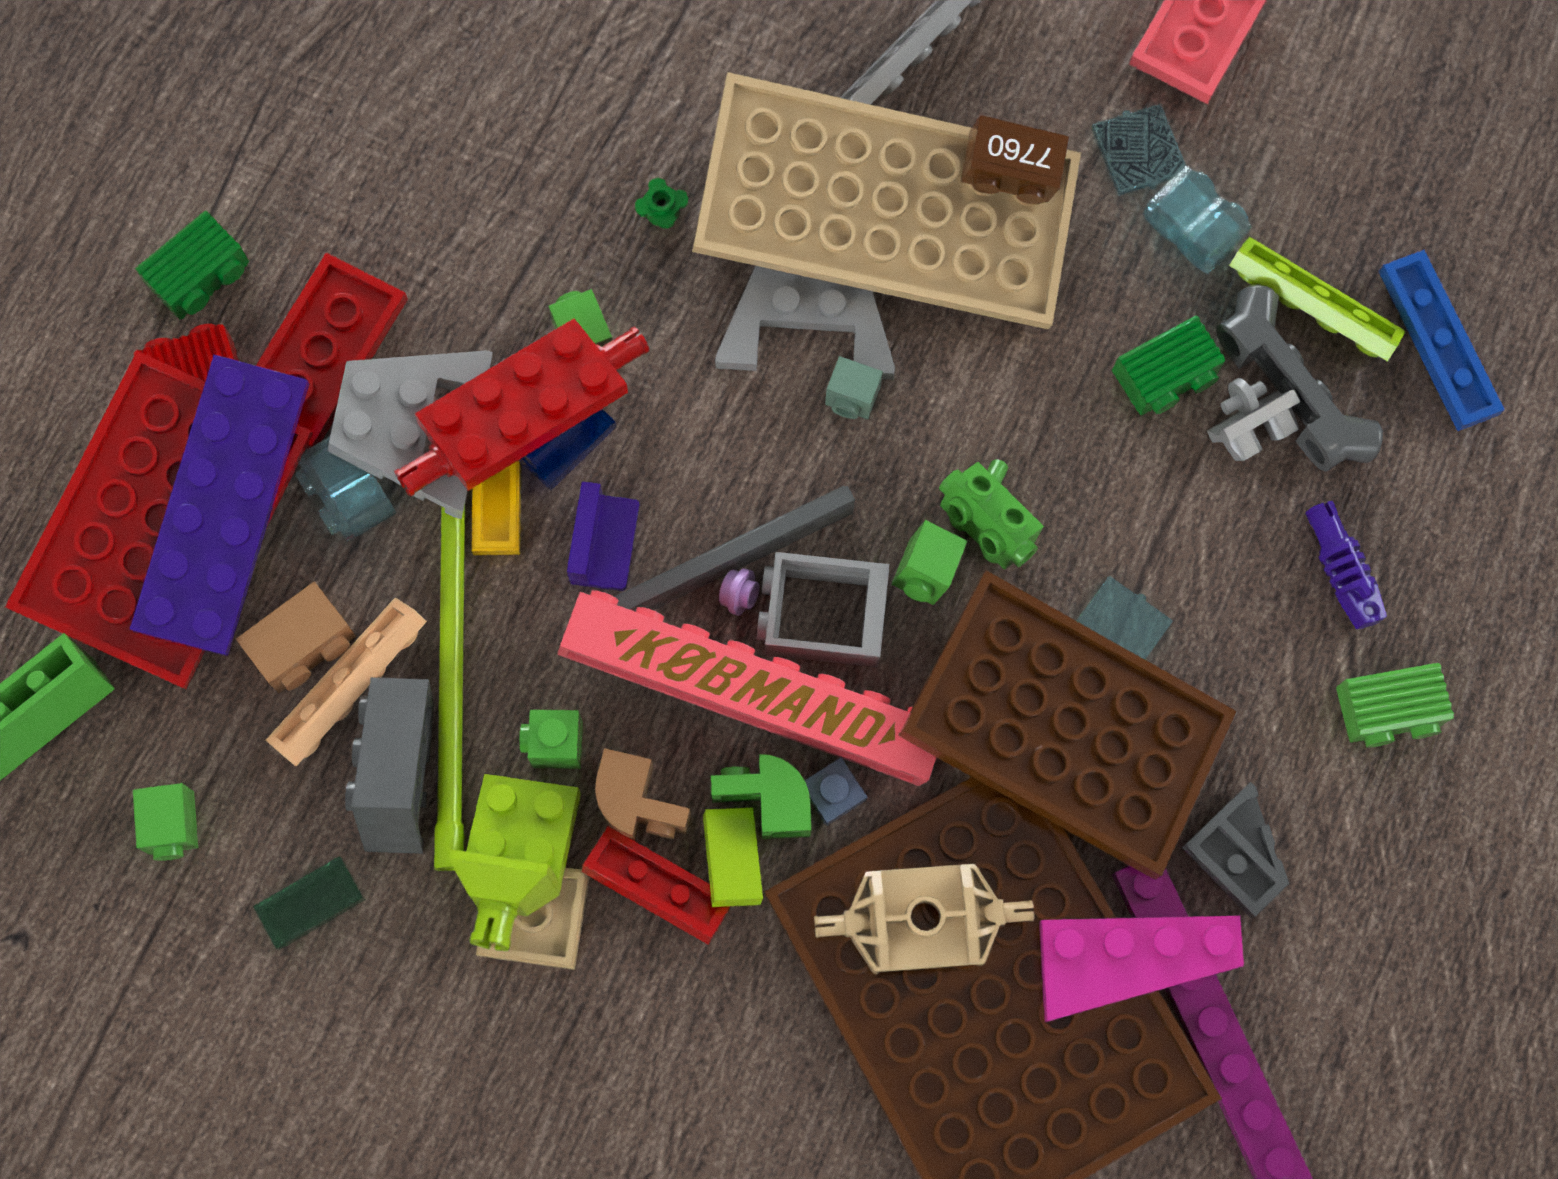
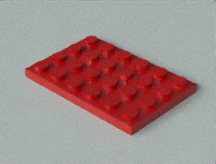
M136 351L5 608L62 634L65 633L75 640L183 689H187L205 650L133 632L130 630V626L205 381ZM298 424L268 524L313 436L311 430Z

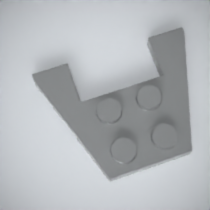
M755 266L715 360L717 369L757 371L759 331L761 326L855 333L853 361L883 371L882 379L893 380L895 366L873 291Z
M473 351L346 361L328 452L380 479L386 477L400 484L394 470L402 468L423 455L427 436L417 423L414 413L433 403L436 387L455 390L490 369L493 352ZM444 475L416 492L413 496L422 501L427 498L444 507L445 513L454 518L462 519L467 489L458 477L451 476L448 478L447 475Z

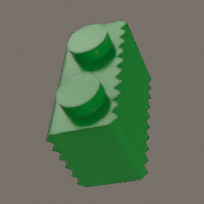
M205 210L138 265L135 270L151 291L181 320L185 318L186 314L193 315L201 311L209 302V296L213 295L215 290H219L221 285H230L242 276L249 260L238 242Z
M1194 316L1117 357L1112 372L1140 416L1152 410L1158 415L1176 405L1180 401L1178 395L1183 394L1187 390L1193 389L1195 393H1200L1219 380L1217 374L1225 363V357L1220 353V349L1215 345L1214 340L1211 339L1204 324L1200 322V318Z

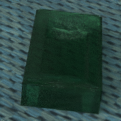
M338 856L254 905L253 908L275 948L281 950L366 899L344 859Z

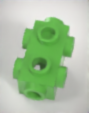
M995 459L991 461L987 470L979 462L963 473L957 469L949 474L939 486V490L945 495L940 506L947 512L951 525L959 531H966L979 544L982 555L989 562L999 564L1004 570L1013 563L1017 567L1024 565L1036 553L1038 547L1034 543L1044 526L1001 485L1008 471L1007 464L1002 460Z

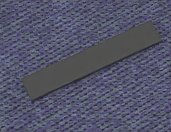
M848 486L835 489L614 596L619 600L617 605L635 612L637 607L656 610L726 576L730 570H738L853 514L855 499Z

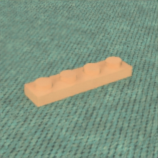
M394 598L265 741L294 766H297L304 758L317 750L322 737L331 727L351 712L354 702L370 686L371 677L381 678L386 671V666L396 655L415 641L418 631L427 621L413 608Z

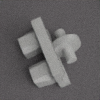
M1237 378L1228 384L1230 398L1223 401L1220 405L1226 415L1237 409L1239 412L1206 431L1212 443H1224L1235 461L1247 460L1262 450L1253 431L1255 427L1263 423L1272 441L1285 438L1299 430L1295 414L1291 408L1300 402L1295 390H1290L1284 394L1275 391L1258 401V397L1267 393L1264 383L1259 381L1249 386L1245 380Z

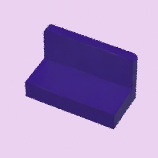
M582 481L567 567L570 584L618 591L626 590L640 508L638 500L603 495L601 484Z

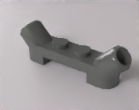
M1250 285L1237 294L1235 315L1217 325V337L1226 353L1239 369L1254 360L1281 394L1295 390L1300 402L1291 408L1306 426L1297 438L1296 443L1316 467L1325 472L1331 470L1343 460L1366 464L1374 460L1380 452L1383 439V429L1379 422L1342 415L1332 402V395L1327 386L1322 381L1315 380L1305 368L1303 357L1298 349L1290 343L1287 344L1276 331L1275 321L1279 296L1274 290L1262 285Z

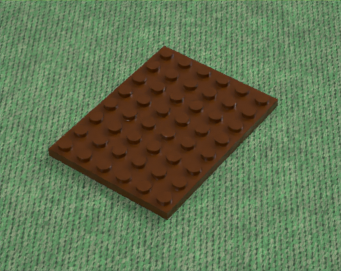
M973 777L764 891L769 904L920 1179H1086L1222 1099L1159 990L1045 1022L1039 922L1041 920L1112 919L1116 917L1064 828ZM975 864L997 899H1003V903L1029 900L1033 902L1032 910L1014 912L1034 911V921L1009 922L1000 926L987 959L982 966L965 965L885 971L873 974L850 937L836 935L816 938L815 935L816 927H831L834 925L815 926L814 916L844 915V911H849L865 873L870 871ZM921 903L913 908L911 920L918 929L929 931L938 926L939 913L931 904Z

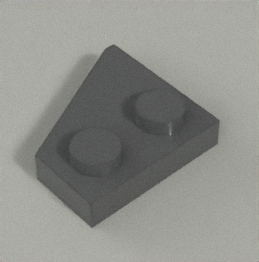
M1251 782L1182 847L1250 919L1256 917L1289 884L1282 861L1277 858L1274 850L1275 841L1269 824L1266 825L1257 801L1258 791Z

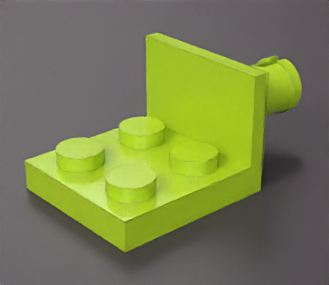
M484 774L467 850L451 849L449 855L453 868L468 895L477 906L478 914L474 931L470 937L471 944L490 949L491 943L496 944V951H508L511 944L510 937L513 923L517 915L527 917L560 895L581 797L578 787Z

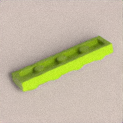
M1248 237L1229 265L1238 271V275L1244 281L1252 285L1270 287L1277 293L1282 304L1292 309H1301L1316 318V322L1323 329L1331 333H1341L1354 341L1356 347L1368 356H1379L1388 361L1406 332L1251 237Z

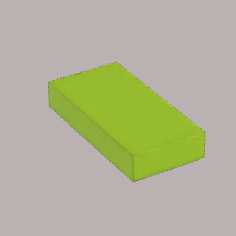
M753 808L705 809L703 823L712 907L761 905L763 892Z

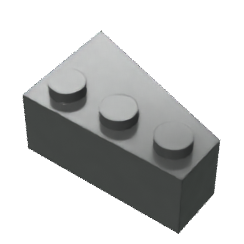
M371 677L368 696L360 697L358 717L360 725H363L362 738H355L353 741L352 765L357 767L355 781H348L345 807L347 811H353L365 852L423 854L424 838L421 837L418 819L420 808H426L427 792H422L425 766L426 763H430L434 700L429 679Z

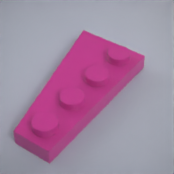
M1240 916L1041 920L1039 922L1045 1022L1244 966Z

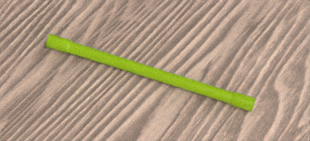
M465 505L462 519L454 518L445 513V508L441 506L437 823L434 834V870L455 871L449 860L451 849L464 851L462 743Z

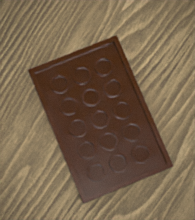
M986 570L972 592L898 736L1156 880L1163 875L1237 711Z

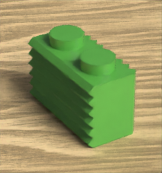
M1440 663L1346 679L1336 687L1350 743L1365 741L1366 748L1390 744L1395 741V734L1411 732L1412 739H1421L1440 734V726L1454 718Z

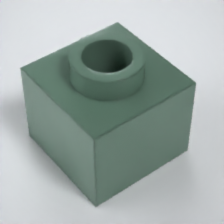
M839 356L827 386L825 405L831 406L833 412L848 419H857L858 416L869 419L881 387L883 371Z

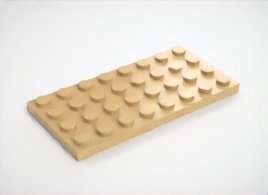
M728 72L725 79L692 252L1049 329L1053 325L1081 153L1067 150L1060 189L1048 203L1027 204L1019 201L1017 195L1000 191L996 194L981 193L974 190L971 184L960 182L971 130L970 127Z

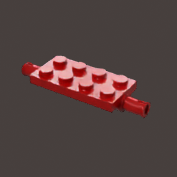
M573 318L414 413L417 423L431 442L429 445L430 451L402 468L394 470L403 489L407 488L405 490L406 493L412 497L416 492L444 475H447L448 478L456 476L469 491L628 393L627 383L617 370L641 355L647 354L649 352L647 341L642 334L636 336L639 330L633 326L627 332L601 347L592 341L576 319Z

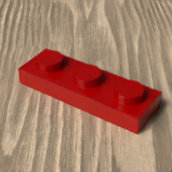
M609 826L582 867V873L708 945L732 907H712L709 883Z

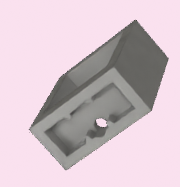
M776 552L774 567L765 566L762 594L771 595L769 612H759L756 640L765 641V655L878 667L881 655L890 564ZM785 577L867 586L861 647L779 638Z

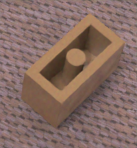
M314 581L237 637L236 641L267 682L280 693L284 689L288 691L293 690L306 682L311 676L310 670L322 661L326 660L329 662L344 654L350 647L349 641L355 638L356 635Z

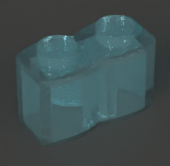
M1187 166L1149 200L1143 212L1146 220L1158 233L1176 244L1181 253L1206 274H1209L1245 239L1252 228L1246 212L1240 205L1219 197L1213 182L1207 175L1202 172H1195Z
M330 437L304 451L298 461L302 469L294 474L309 498L318 493L325 507L318 510V513L330 533L334 535L341 531L347 542L395 515L396 511L374 475L328 452Z

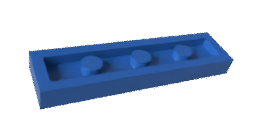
M1425 250L1384 264L1379 270V274L1457 431L1499 416L1505 409Z

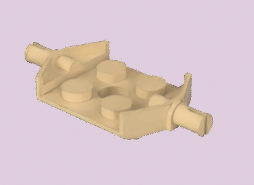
M975 864L870 871L865 873L849 911H844V915L814 916L815 926L834 925L831 927H816L815 935L816 938L836 935L850 937L873 974L885 971L965 965L982 966L987 959L1000 926L1009 922L1034 921V911L1014 912L1032 910L1033 902L1029 900L1003 903V899H997ZM928 903L934 906L939 913L938 926L929 931L918 929L911 920V912L916 905Z

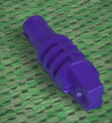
M1333 501L1315 505L1307 510L1305 515L1313 527L1321 547L1320 555L1318 556L1322 565H1325L1324 571L1331 578L1329 582L1332 588L1336 589V598L1355 629H1363L1378 624L1387 617L1376 579L1370 575L1372 571L1369 564H1365L1366 558L1364 553L1359 551L1361 547L1358 540L1348 536Z

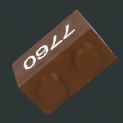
M980 115L969 133L960 182L971 184L974 190L981 193L996 194L1000 191L1017 195L1019 201L1027 204L1048 203L1060 189L1069 136Z

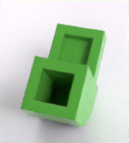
M759 754V774H750V768L727 767L721 769V775L711 776L713 803L761 801L762 839L811 837L812 825L809 790L802 775L789 762L776 756Z

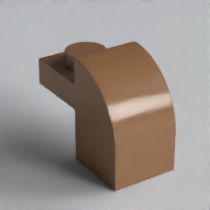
M604 748L596 778L595 792L598 806L607 824L634 841L636 840L639 824L647 825L646 832L658 837L674 839L675 832L687 834L691 818L690 808L646 798L654 769L652 759Z

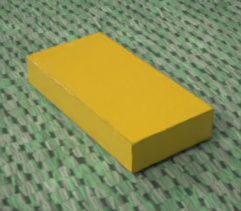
M516 461L472 488L471 551L473 555H520V461Z

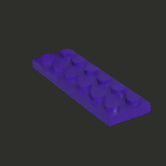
M213 355L130 630L220 655H229L307 394L308 380L219 355Z

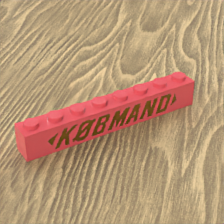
M592 590L590 595L583 592L579 593L561 641L558 655L908 783L920 786L929 781L936 757L898 736L913 707H908V710L905 711L889 705L890 698L874 691L864 690L862 695L845 689L846 683L843 680L831 675L818 674V677L815 678L799 672L801 667L797 663L784 658L774 657L772 662L754 655V648L741 642L729 640L727 645L708 639L710 633L700 627L683 624L681 628L667 624L663 622L664 616L654 610L637 607L635 612L618 606L619 600L610 594L597 590Z

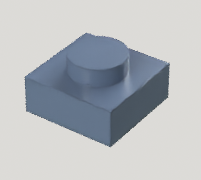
M841 757L805 780L810 794V802L826 826L856 808L868 798Z

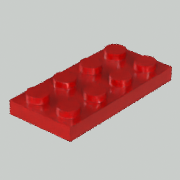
M325 253L255 365L308 380L309 387L298 425L312 431L313 436L307 449L313 452L317 450L334 421L346 361L372 359L408 300L404 291L328 253Z

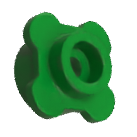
M654 178L649 181V190L645 196L636 200L635 210L639 216H646L652 224L668 229L675 224L679 217L680 209L688 205V195L683 190H674L667 186L664 179ZM660 200L666 202L664 206H659L657 203Z

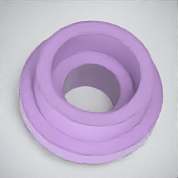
M743 568L740 571L730 570L725 576L720 589L719 602L720 605L728 607V611L731 614L739 616L746 609H751L754 606L759 594V583L755 582L754 572Z

